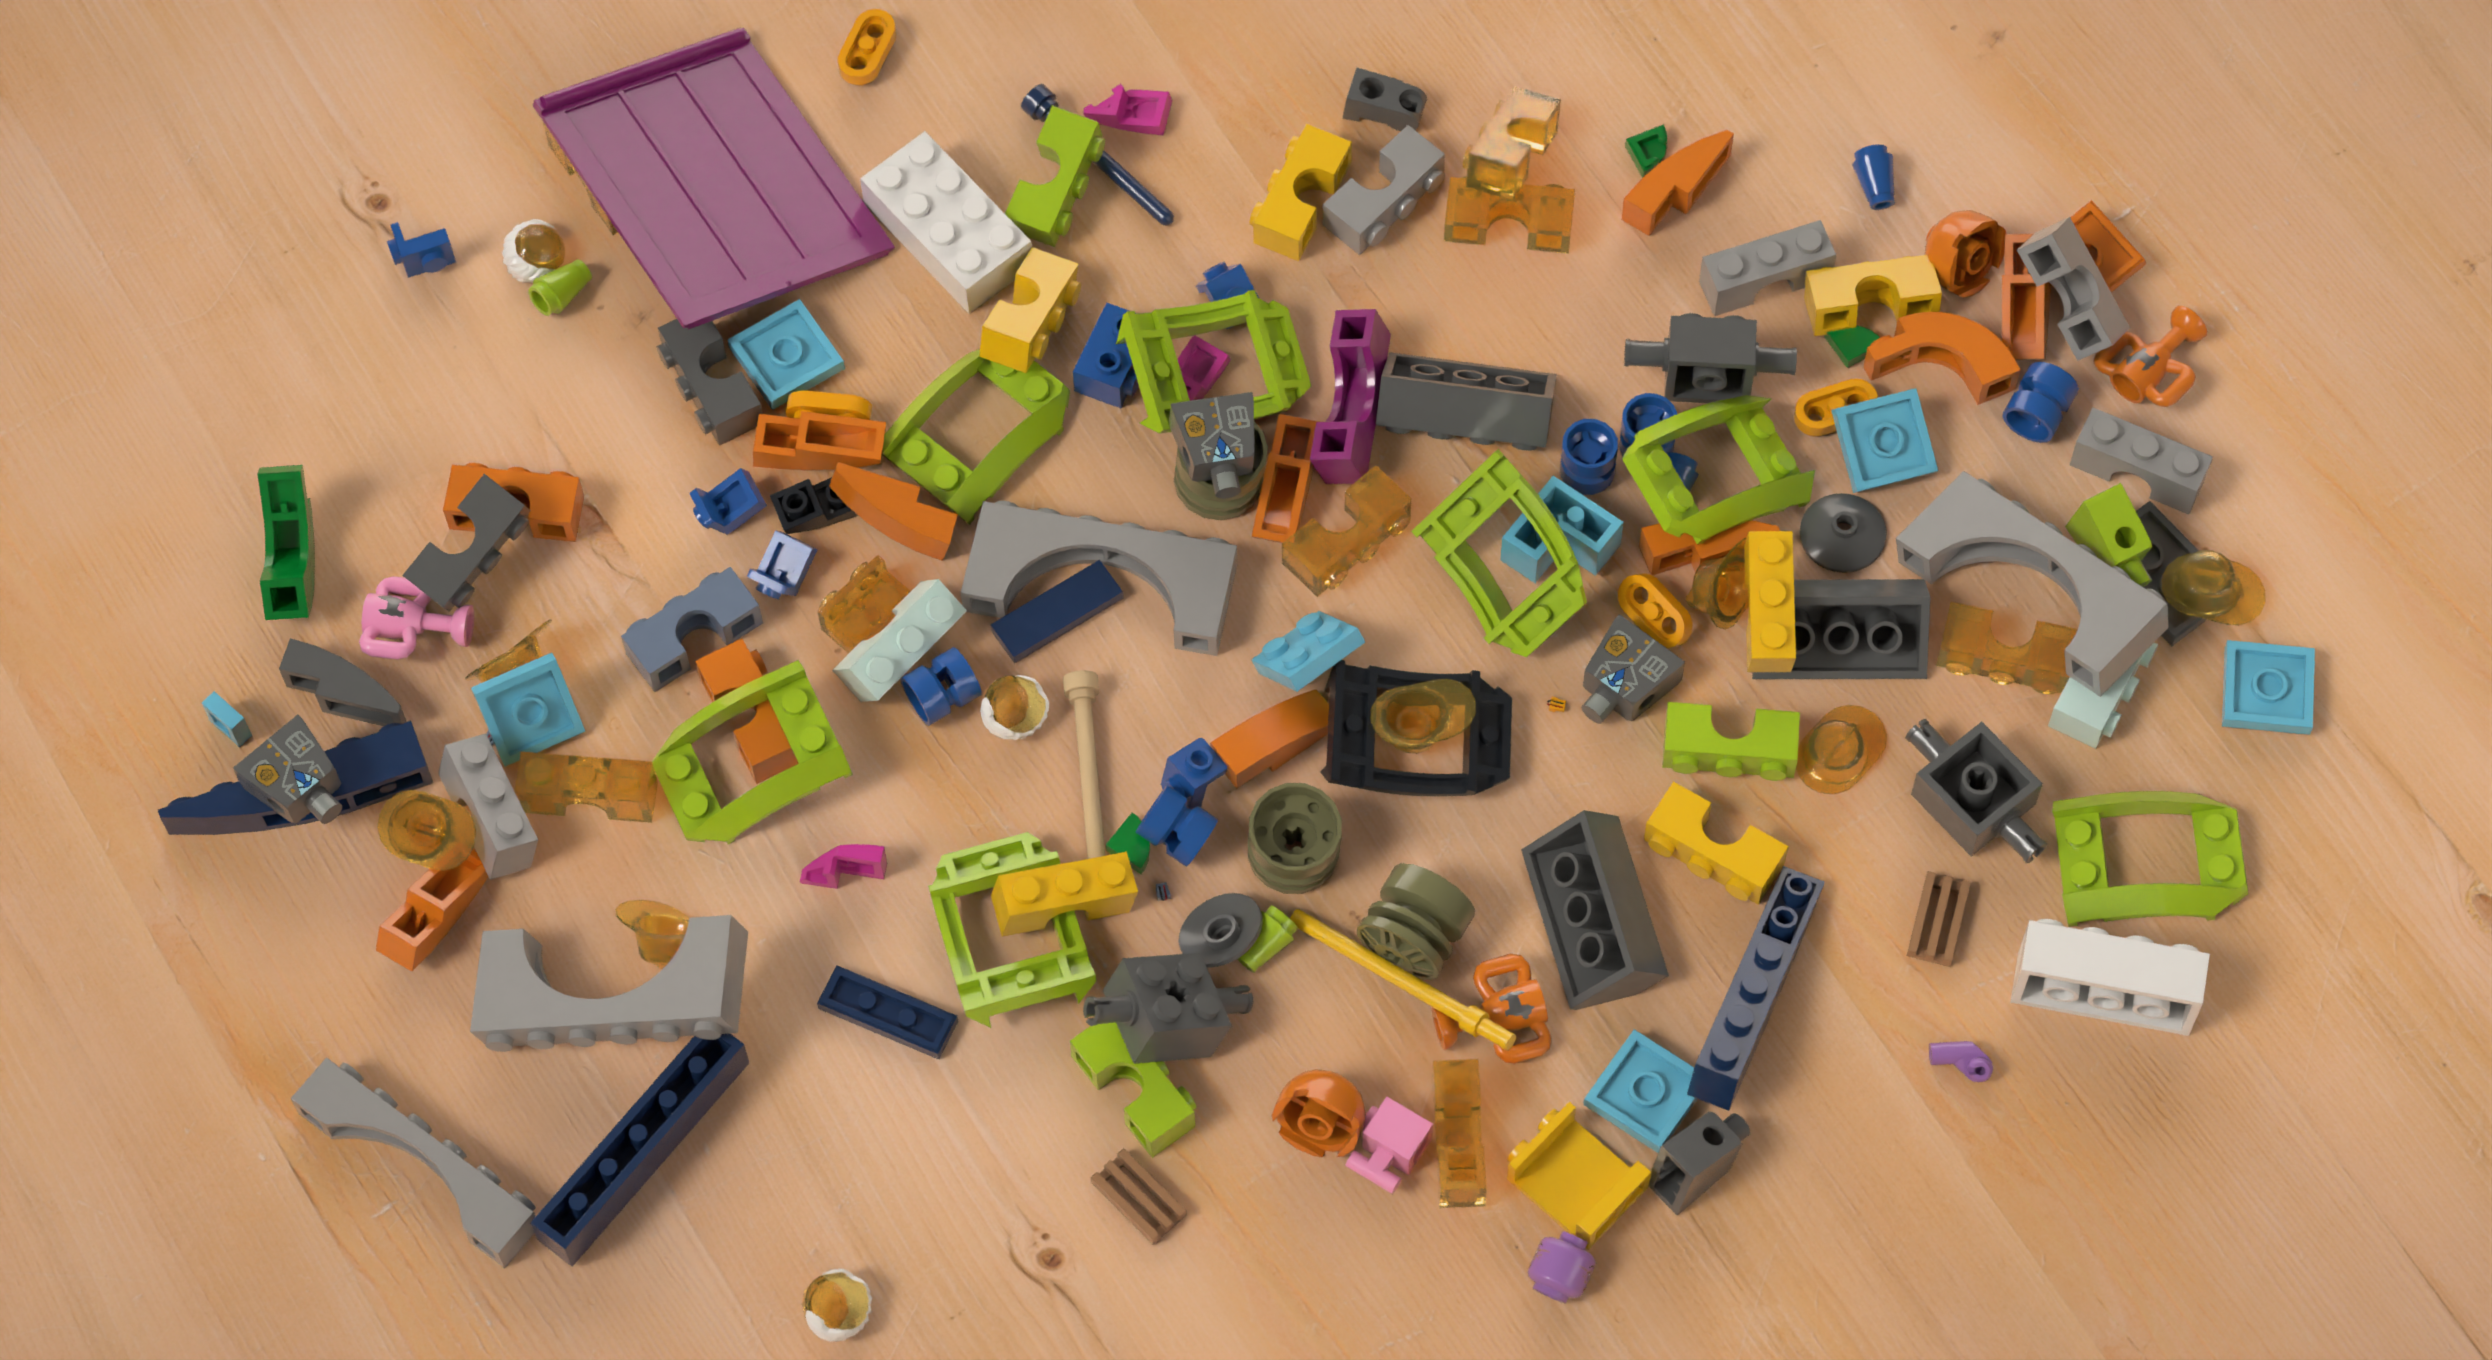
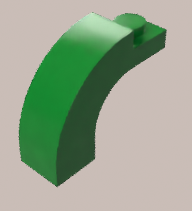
M303 465L260 467L257 475L265 528V563L260 578V587L265 620L309 618L315 585V545L311 499L307 498Z

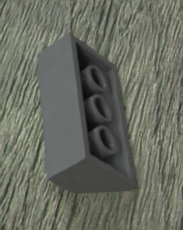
M1389 352L1381 376L1376 425L1385 426L1387 431L1397 434H1406L1411 432V430L1428 432V436L1436 439H1451L1455 435L1470 437L1471 442L1481 445H1492L1495 441L1512 443L1514 448L1520 450H1536L1538 447H1546L1557 374Z
M1925 579L1794 580L1796 660L1792 671L1752 672V679H1927L1930 594Z
M1583 810L1521 849L1571 1010H1578L1637 995L1669 976L1619 816Z

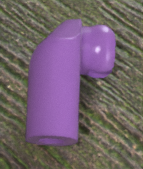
M1973 1042L1929 1043L1931 1065L1953 1064L1973 1082H1984L1991 1077L1993 1072L1992 1061Z

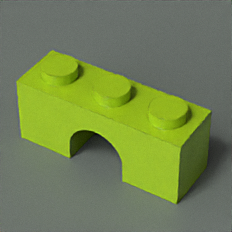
M1052 105L1036 143L1041 157L1059 164L1060 170L1057 176L1046 184L1036 185L1020 179L1005 214L1028 238L1055 247L1059 236H1065L1069 231L1073 219V213L1070 211L1076 198L1082 199L1089 183V176L1086 174L1092 161H1099L1104 150L1105 139L1097 121Z
M1668 702L1665 718L1662 768H1672L1675 772L1682 774H1691L1698 770L1712 771L1723 777H1737L1741 774L1760 775L1763 779L1770 781H1779L1786 777L1794 778L1798 760L1800 712L1756 709L1752 731L1742 738L1729 739L1723 737L1714 729L1711 721L1712 705Z
M1117 1023L1090 1026L1070 1040L1071 1057L1098 1090L1119 1078L1130 1079L1140 1085L1142 1093L1135 1101L1124 1108L1125 1125L1152 1158L1195 1128L1194 1109L1197 1106L1189 1092L1183 1086L1175 1088L1167 1078L1170 1073L1163 1061L1133 1064Z

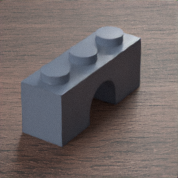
M729 567L721 573L715 572L708 575L702 580L699 587L685 596L679 595L672 598L664 605L663 610L652 617L637 620L627 629L625 634L621 635L626 655L652 690L656 692L691 670L687 652L681 645L682 640L688 633L697 629H709L716 632L724 643L729 645L763 624L759 604L733 569Z

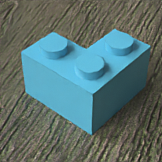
M1552 476L1538 495L1561 527L1578 564L1596 576L1620 547L1624 522L1555 476ZM1522 513L1502 537L1500 560L1536 583L1554 560L1537 531Z

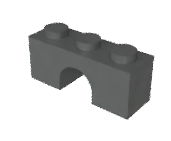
M677 319L658 327L662 343L656 346L658 354L667 369L674 367L679 375L675 381L684 400L687 402L692 399L698 410L694 412V415L703 433L706 435L712 432L720 446L757 428L758 416L763 414L761 404L742 371L723 379H716L706 375L707 370L711 366L727 358L723 339L713 321L689 330L687 328L683 329Z
M483 474L457 507L474 524L475 537L471 546L461 553L448 554L429 542L402 575L449 612L454 606L460 608L469 600L475 590L472 583L481 572L488 574L497 565L502 557V554L499 552L501 547L509 538L513 541L517 539L529 523L526 516L531 510L486 474Z

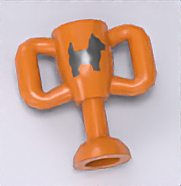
M2177 306L2171 312L2170 325L2172 329L2159 342L2146 344L2136 334L2126 331L2113 346L2097 352L2093 363L2098 371L2110 376L2111 384L2115 390L2132 403L2139 404L2147 397L2149 401L2157 406L2169 407L2176 404L2194 385L2196 375L2187 364L2171 359V353L2183 341L2198 342L2207 336V327L2197 313L2185 306ZM2130 345L2134 350L2120 364L2110 363L2125 346ZM2166 373L2178 374L2179 376L2164 392L2160 393L2156 389Z
M1507 954L1485 960L1476 966L1473 980L1484 1000L1481 1003L1480 1009L1489 1014L1491 1021L1508 1031L1530 1027L1538 1036L1537 1039L1513 1045L1509 1050H1505L1493 1043L1496 1055L1505 1063L1515 1064L1540 1057L1550 1049L1552 1039L1550 1031L1545 1022H1548V1013L1538 981L1536 979L1531 980L1529 963L1522 955ZM1518 971L1517 983L1497 992L1487 982L1488 978ZM1432 1008L1435 1030L1440 1045L1445 1051L1454 1045L1457 1041L1458 1033L1463 1032V1030L1459 1028V1022Z

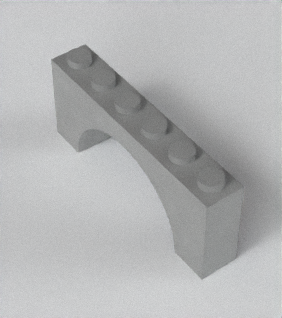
M1965 471L1896 537L1899 563L1930 584H1933L1938 578L1956 568L1987 561L2022 565L2036 570L2056 582L2072 599L2081 618L2076 635L2064 650L2066 674L2100 697L2168 629V606L2158 592L2153 589L2143 588L2132 581L2123 569L2117 566H2109L2097 558L2095 553L2086 545H2077L2063 536L2062 532L2052 523H2043L2029 514L2028 510L2021 503L2015 500L2009 501L1997 493L1986 480H1977Z
M983 501L961 589L962 606L967 612L1002 618L1007 615L1008 609L1018 593L1040 575L1063 566L1093 564L1100 560L1103 565L1117 567L1138 576L1162 596L1174 619L1175 649L1217 656L1237 569V545L1229 544L1226 540L1215 537L1207 538L1206 540L1187 537L1184 533L1175 530L1164 532L1146 530L1135 523H1123L1122 525L1106 523L1097 517L1089 515L1080 516L1079 518L1061 515L1059 512L1049 508L1031 510L1020 508L1008 501H997L995 503Z
M732 915L689 918L685 937L678 951L657 975L629 992L600 999L576 998L554 990L544 972L542 945L525 929L483 931L470 1032L482 1041L488 1049L499 1052L510 1051L513 1049V1046L525 1045L536 1049H550L554 1047V1044L570 1043L580 1047L593 1046L595 1041L610 1040L618 1044H634L637 1042V1039L653 1038L662 1042H674L679 1039V1036H696L701 1039L713 1040L720 1038L721 1034L738 1033L748 931Z

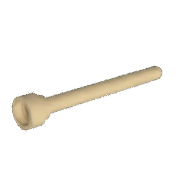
M1080 670L1066 674L1063 677L1064 695L1069 699V703L1074 706L1087 855L1088 859L1105 856L1092 704L1096 701L1095 696L1099 694L1097 673Z

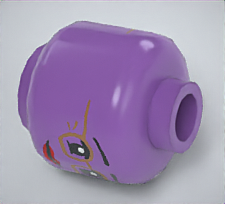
M1562 1231L1559 1239L1554 1237L1543 1238L1528 1268V1276L1535 1282L1532 1289L1562 1303H1567L1568 1298L1582 1296L1596 1264L1595 1258L1585 1251L1588 1242Z

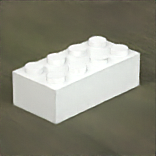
M926 131L860 178L863 201L867 208L968 314L1015 281L1017 270L1032 248L1031 240Z
M2053 919L2029 920L2018 952L2010 1003L2189 1036L2203 1004L2210 954L2199 952L2196 947L2187 944L2166 946L2155 944L2151 939L2144 936L2123 938L2109 935L2107 931L2095 927H2086L2080 930L2064 927L2061 922Z

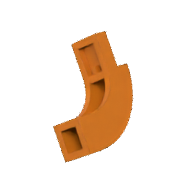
M1920 312L1898 318L1894 337L1890 335L1880 337L1867 347L1863 366L1869 379L1872 381L1916 363L1927 362L1943 365L1953 370L1962 378L1977 405L2015 390L2021 370L2009 349L1993 332L1971 319L1944 312Z

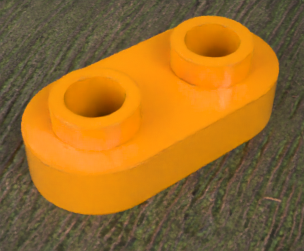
M882 9L866 10L857 17L837 59L839 73L849 84L865 85L872 82L879 74L896 40L895 21L888 12ZM879 32L882 34L880 37L873 38L870 36L872 33ZM857 65L865 66V68L860 70L853 69Z
M1849 379L1807 392L1796 403L1794 422L1801 432L1809 436L1818 437L1836 432L1831 410L1848 406L1850 402L1859 403L1878 398L1877 392L1869 382L1862 379ZM1817 414L1822 420L1813 421L1808 416Z
M796 391L788 396L786 416L800 419L801 411L871 420L872 404L867 399L857 395Z
M1640 573L1628 576L1621 582L1618 589L1620 607L1643 632L1666 648L1680 646L1688 641L1693 629L1692 618L1684 606L1656 577L1648 573ZM1643 588L1648 592L1647 601L1642 597ZM1672 618L1676 622V631H1673L1670 625Z

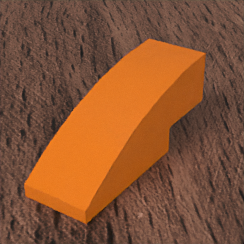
M1724 130L1707 136L1680 149L1659 163L1623 199L1621 220L1650 236L1671 207L1687 214L1731 156L1734 133Z
M2005 234V275H2002V342L2009 349L2015 360H2044L2046 358L2051 283L2047 282L2037 287L2017 251L2033 234Z
M801 411L800 419L759 414L753 447V467L786 470H835L837 462L857 468L881 464L886 422Z
M1279 414L1272 449L1268 455L1252 531L1253 538L1294 546L1314 471L1310 456L1316 422L1319 421Z
M837 462L829 487L850 509L869 525L892 540L916 552L943 561L951 542L958 514L917 502L920 486Z
M1751 520L1708 538L1704 543L1697 545L1691 535L1684 533L1680 537L1664 532L1660 523L1641 528L1639 549L1651 575L1692 564L1696 576L1699 578L1745 563L1744 545L1749 531H1780V529L1776 525Z
M1317 689L1305 692L1254 715L1210 742V746L1227 765L1225 775L1235 788L1238 789L1267 768L1272 772L1326 736L1328 734L1329 704Z
M458 841L407 889L406 901L379 926L376 944L377 952L413 971L434 950L462 916L489 877L474 849Z

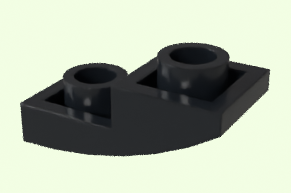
M831 478L815 485L811 483L810 479H807L770 495L786 534L826 527L858 515L829 487Z

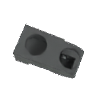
M1357 67L1346 98L1342 118L1359 122L1361 117L1387 124L1392 129L1402 131L1407 125L1416 130L1423 114L1427 95L1418 87L1403 83L1401 80Z

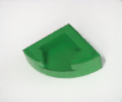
M1664 124L1626 139L1625 147L1642 178L1664 161L1667 150V132Z
M1858 325L1855 328L1828 331L1827 335H1824L1827 342L1847 368L1864 360L1867 347L1880 338L1873 331Z
M1131 812L1106 843V851L1110 854L1127 852L1131 868L1142 874L1149 861L1150 842L1135 833L1141 820Z

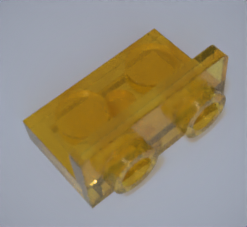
M877 555L869 563L864 562L853 571L850 581L839 591L834 590L822 600L817 612L820 628L849 654L862 640L874 637L894 619L896 615L892 610L911 591L887 571L885 560Z

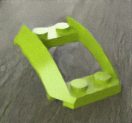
M1250 290L1242 295L1203 304L1155 309L1151 313L1135 314V311H1127L1123 314L1116 344L1126 343L1148 414V417L1140 422V424L1157 433L1172 432L1169 425L1171 404L1190 401L1171 339L1208 333L1243 323L1248 325L1268 394L1253 397L1254 420L1290 409L1291 405L1303 396L1312 385L1288 308L1274 300L1267 303L1257 297L1255 290Z
M980 349L968 353L926 387L885 433L882 455L970 525L975 519L973 517L974 514L982 506L983 501H986L989 497L992 499L1011 475L1037 449L1054 435H1060L1064 430L1065 408H1068L1070 390L1035 361H1033L1027 373L979 357ZM979 372L1031 413V415L1009 432L972 471L921 431L920 427L951 394Z
M1744 395L1711 402L1676 414L1634 435L1635 440L1627 448L1622 460L1664 532L1677 537L1686 533L1691 535L1698 545L1704 543L1708 538L1745 522L1782 512L1789 506L1798 505L1803 507L1810 502L1815 470L1801 473L1794 457L1788 452L1777 434L1772 420L1763 410V407L1772 398ZM1725 423L1761 485L1740 492L1699 511L1692 494L1686 489L1673 467L1670 457L1665 453L1661 445L1692 432Z
M1499 449L1411 531L1416 538L1421 536L1437 554L1434 558L1456 583L1476 613L1486 633L1484 639L1488 644L1494 642L1511 648L1510 652L1528 657L1587 603L1578 561L1561 527L1537 492ZM1510 499L1513 500L1530 521L1557 566V570L1513 611L1486 565L1466 541Z
M799 660L731 691L694 714L673 730L651 762L686 840L697 842L713 840L727 842V844L736 841L735 838L769 815L821 790V786L842 776L847 778L853 775L842 747L836 739L806 676L805 669ZM769 700L798 764L755 786L721 809L691 744L732 717Z
M2171 791L2117 792L2053 801L2052 813L2056 827L2063 886L2062 897L2069 927L2078 926L2077 922L2104 919V922L2160 916L2204 917L2207 921L2216 920L2215 916L2231 903L2235 905L2249 894L2236 808L2200 794ZM2139 814L2192 815L2201 885L2152 883L2109 887L2101 818Z
M1028 832L942 855L936 867L937 876L932 885L928 886L965 1015L990 1028L992 1027L989 1016L1075 993L1079 1004L1097 981L1075 911L1065 912L1052 918L1061 950L976 973L955 898L993 888L998 875L1061 864L1057 851L1050 852L1042 847L1041 840Z

